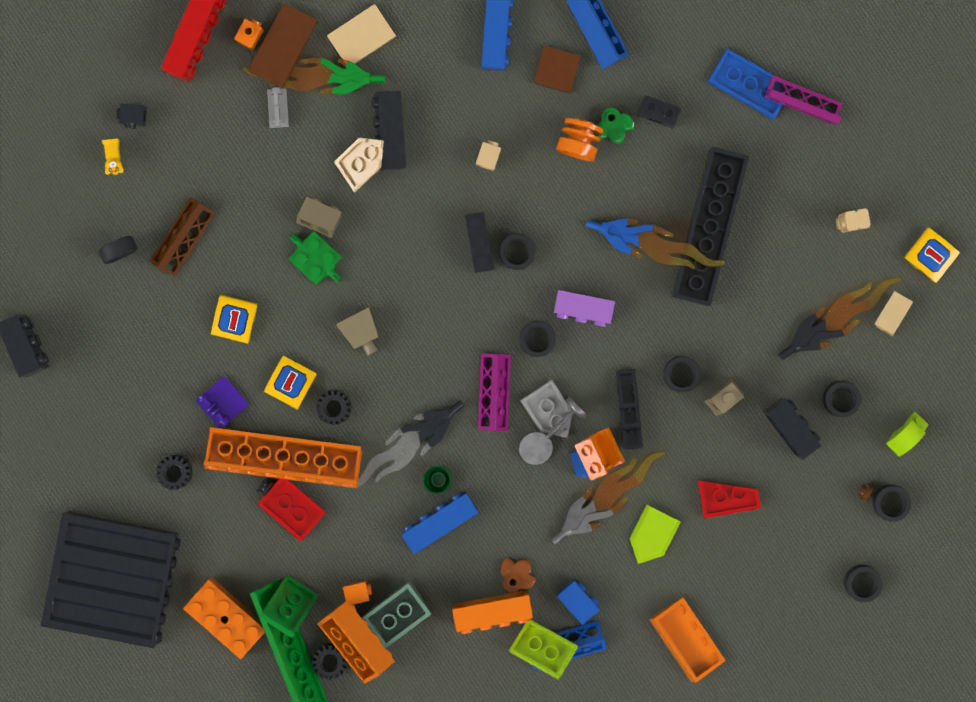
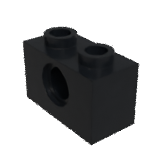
M645 95L637 116L673 129L681 108Z

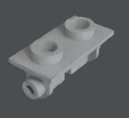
M272 88L267 90L270 128L289 127L287 89Z

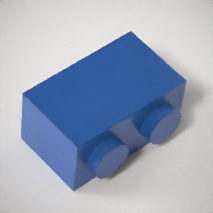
M573 579L557 593V597L583 625L600 610L597 606L599 602L593 595L590 597L585 592L587 588L580 580L576 582Z

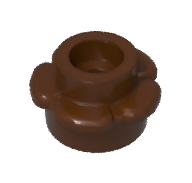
M869 483L867 486L862 485L857 495L861 496L860 501L864 500L867 502L874 488L869 486Z

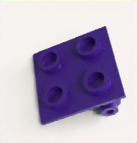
M225 376L196 400V403L220 429L225 427L249 405Z

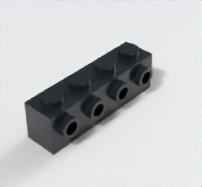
M401 91L377 92L372 97V107L375 108L376 115L373 117V125L377 129V135H375L374 139L384 141L382 164L379 171L405 169L406 158Z

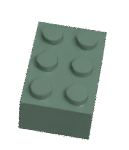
M408 581L363 614L362 619L368 623V627L379 637L380 643L386 649L430 616L432 610L412 583Z

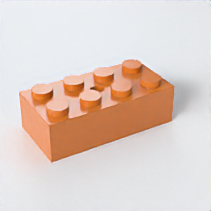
M213 577L202 586L183 608L239 659H242L265 633L260 619ZM222 616H227L228 622H225Z
M528 590L455 603L452 608L456 632H461V634L473 632L472 629L480 628V631L489 630L492 628L491 626L498 624L499 627L511 625L510 622L514 621L526 623L530 621V618H533Z
M345 601L317 623L364 684L379 676L395 662L390 651L384 648L380 643L379 637L373 634L368 627V623L358 615L356 608L348 601Z

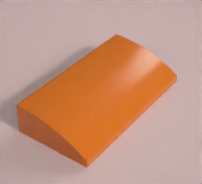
M683 597L649 619L692 683H697L726 661Z

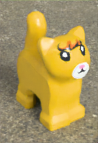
M119 139L102 140L106 157L105 173L107 175L110 173L113 175L123 173L124 169L120 162Z

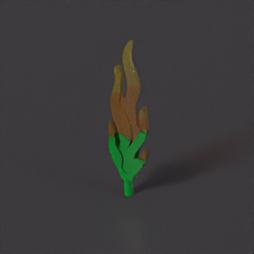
M314 57L301 59L300 62L306 64L316 63L318 66L311 68L294 67L290 76L298 80H287L285 87L297 91H309L326 84L339 83L341 86L321 90L320 93L348 94L366 84H370V82L385 83L386 75H371V73L364 71L356 64L345 59H338V62L346 67V69H342L329 60ZM243 68V71H245L249 75L258 77L248 71V68Z

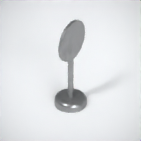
M571 396L566 400V404L570 407L571 411L547 435L535 431L528 433L522 438L519 444V453L525 462L538 465L547 461L553 450L550 437L574 414L582 419L589 415Z

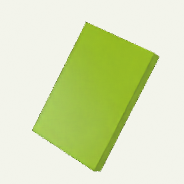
M529 619L530 621L525 623L510 647L509 652L559 680L577 651L578 645Z

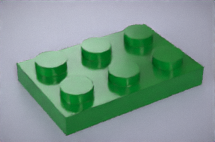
M286 575L259 617L292 638L319 595Z

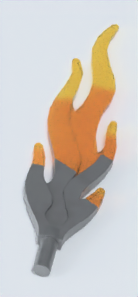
M665 452L653 453L648 456L638 470L624 481L618 482V479L634 468L637 462L635 458L626 467L609 474L599 485L591 502L586 507L581 508L593 491L592 488H589L583 496L573 502L567 513L565 523L561 528L562 530L551 538V541L556 545L566 536L587 533L599 528L600 523H588L608 518L617 513L627 502L628 497H624L616 506L611 507L615 500L625 491L639 485L644 479L651 463L665 455Z

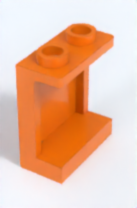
M609 427L591 434L575 445L590 480L606 475L612 467L625 462Z

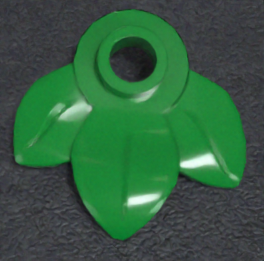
M606 108L602 112V120L597 125L604 131L602 135L597 136L600 139L608 136L612 142L621 144L625 137V130L635 128L634 122L629 115L619 113L616 108ZM610 114L615 116L612 121L608 120Z

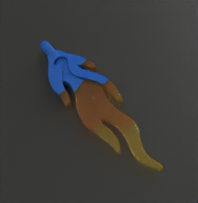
M619 219L607 223L603 222L602 224L588 220L586 223V227L600 231L618 251L636 256L639 259H643V256L637 250L628 247L627 243L636 245L652 259L666 265H684L693 270L695 269V266L689 260L672 257L669 255L670 253L688 255L705 266L715 267L725 264L724 261L708 259L691 244L670 242L660 238L655 233L673 237L672 233L661 227L642 225L629 228L628 226L638 224L636 219Z

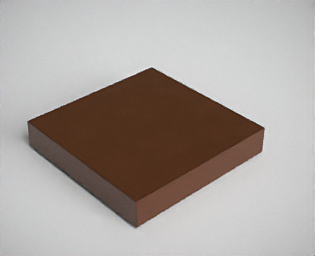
M544 46L534 84L571 94L581 56Z

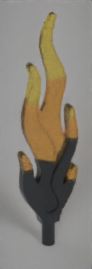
M893 278L881 282L871 295L855 304H851V302L868 292L872 282H868L862 289L841 296L831 306L824 319L816 326H813V323L825 311V307H821L816 313L801 323L790 346L778 354L779 357L784 360L794 352L816 351L830 345L829 342L819 343L817 341L838 338L849 333L860 320H854L847 327L843 328L845 323L856 314L873 308L885 289L891 284L900 282L901 279Z

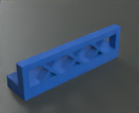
M599 621L556 633L567 640L573 634L580 636L577 641L572 642L578 645V649L572 659L607 649ZM597 628L598 635H586L589 630ZM532 665L533 671L538 669Z

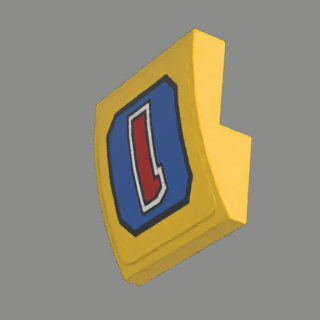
M927 228L904 258L916 269L922 271L930 280L937 283L960 252L932 229Z
M221 294L211 334L248 344L258 304Z
M283 356L264 392L298 410L317 373Z

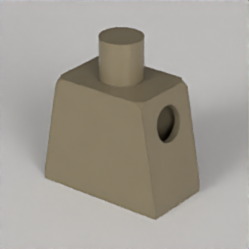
M369 307L336 324L354 349L362 346L367 356L377 351L372 340L378 338L379 334Z
M732 378L705 399L704 402L717 416L724 414L743 399L744 392Z

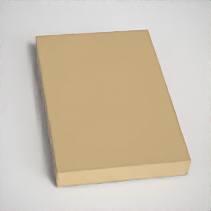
M374 4L328 34L327 37L345 64L348 61L356 64L394 39L396 35Z

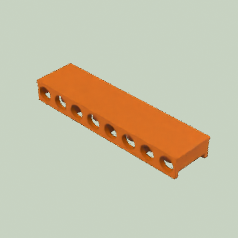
M210 427L204 466L205 469L357 488L362 451L361 446Z

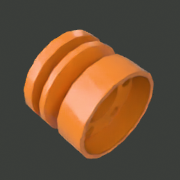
M565 118L564 124L571 128L563 127L561 131L568 134L569 137L559 138L556 151L577 159L594 162L598 149L590 144L591 142L599 143L601 139L593 134L602 135L604 130L594 123L583 119Z

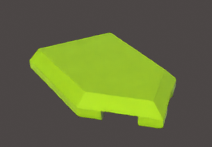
M646 505L630 536L638 564L664 556L681 521Z

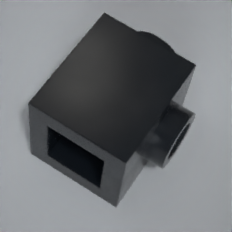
M120 103V108L117 109V119L119 123L124 125V128L136 129V126H146V106Z

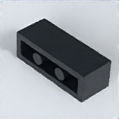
M484 212L465 215L475 273L494 270Z

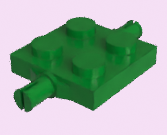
M313 231L303 241L295 233L289 238L297 245V248L288 260L315 285H318L327 276H330L336 283L342 279L334 269L343 257L316 231Z

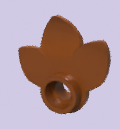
M508 557L504 559L500 571L504 577L503 587L507 592L515 593L519 589H529L534 585L536 578L529 575L531 570L529 559H523L516 563ZM515 580L516 585L511 586L509 581Z

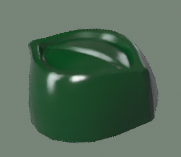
M433 466L427 469L423 475L424 489L437 495L446 492L451 486V470L442 466Z

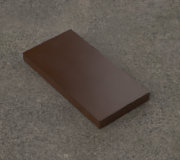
M283 4L248 71L283 89L318 20Z

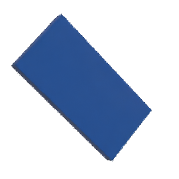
M727 48L707 83L772 120L776 118L782 107L781 104L764 98L773 74ZM775 81L772 90L780 93L784 92L782 84Z

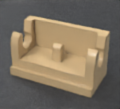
M894 291L874 325L893 337L913 301Z

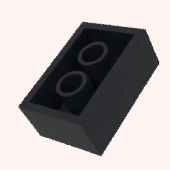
M15 315L0 322V335L18 377H28L49 368V358L45 352H42L40 347L42 342L39 336L35 335L32 329L34 328L33 321L27 315Z
M780 398L765 409L763 413L794 455L804 460L821 447L819 443L821 439L815 431L809 430L807 427L809 423L805 417L797 414L796 410L798 408L793 401Z

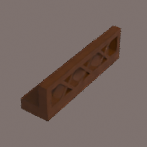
M191 197L150 259V262L175 277L216 213ZM202 210L208 212L206 218L199 221V215ZM196 227L197 232L195 235L189 237V230ZM186 243L184 252L178 253L180 244ZM175 259L176 264L173 269L166 268L169 261Z

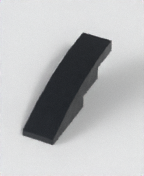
M635 369L616 371L623 449H642L643 442Z

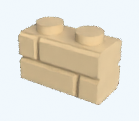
M866 208L844 212L836 218L837 229L842 233L866 229L871 225Z

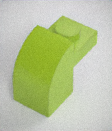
M914 412L901 428L893 432L886 444L900 457L926 434L924 431L929 424Z

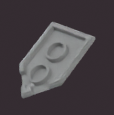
M550 380L520 400L539 430L546 434L571 411L553 380ZM572 417L554 435L568 438Z

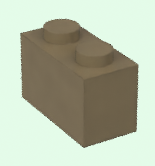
M306 197L297 215L296 223L332 238L341 220L342 212L335 206L322 204L317 198Z

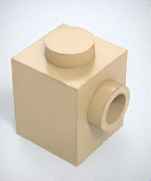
M490 140L487 143L483 142L476 166L494 171L501 152V148L498 147L499 144Z

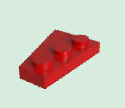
M697 480L704 518L761 509L758 489Z

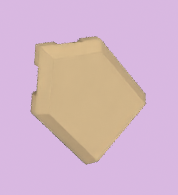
M358 138L334 161L354 192L381 169L383 140Z

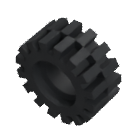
M331 390L320 396L317 401L316 410L318 417L323 422L329 425H337L343 423L350 416L352 408L349 397L345 393ZM331 400H336L341 404V411L337 415H331L327 411V404Z
M172 455L165 457L156 468L157 481L168 490L181 489L191 480L192 466L189 465V461L185 460L183 456ZM171 465H176L181 469V476L177 480H172L167 475V470Z
M330 643L320 646L312 660L313 669L316 671V674L320 675L322 679L327 678V680L336 679L338 676H341L348 663L337 648ZM328 654L334 655L337 658V665L331 669L323 665V658Z

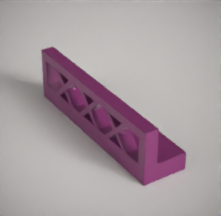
M774 75L771 77L764 98L832 125L840 123L841 116L838 115L843 104L842 102ZM775 81L782 84L784 92L780 93L772 90ZM796 89L800 92L802 98L799 100L790 96L789 92ZM811 96L816 97L819 105L815 107L808 104L807 98ZM828 103L836 105L834 113L826 111L824 105Z
M481 353L478 430L508 431L510 354ZM487 358H492V367L490 369L487 366ZM488 377L491 379V386L489 388L486 385ZM489 396L491 402L490 405L487 407L486 398ZM487 415L490 418L489 426H485V417Z

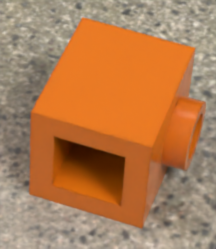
M252 18L250 21L244 19L234 40L254 51L264 32L263 28L260 27L261 23Z

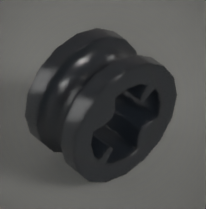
M266 477L256 492H261L264 497L274 482H269Z

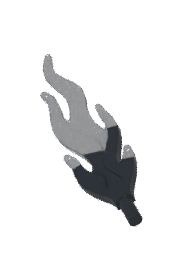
M461 400L449 409L427 411L414 417V420L424 419L427 421L406 425L395 431L385 444H390L398 436H402L401 439L391 449L374 456L370 460L364 473L358 479L357 487L364 484L379 466L390 460H395V462L378 474L375 479L376 483L383 476L404 468L412 460L420 444L428 436H432V439L423 447L421 455H424L430 448L438 444L444 437L453 415L464 407Z

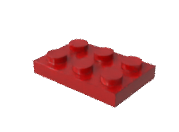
M279 479L258 503L262 509L299 541L306 537L326 513L324 509L288 479Z

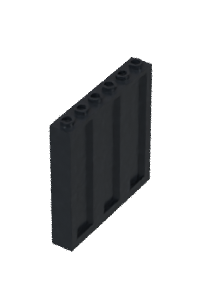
M68 511L62 513L41 626L155 648L162 640L163 633L160 632L161 625H164L166 619L164 608L168 606L170 595H167L168 587L171 588L173 583L171 572L172 569H175L177 557L174 556L175 551L179 550L181 539L178 538L179 533Z

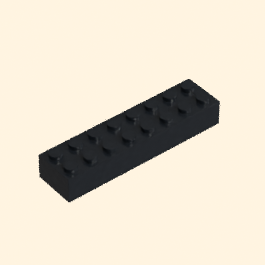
M716 147L709 149L671 295L672 298L707 307L711 306L749 156Z

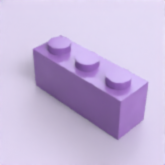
M558 290L553 313L557 314V318L568 320V316L576 317L575 321L587 323V320L595 321L594 325L606 327V324H611L615 301Z

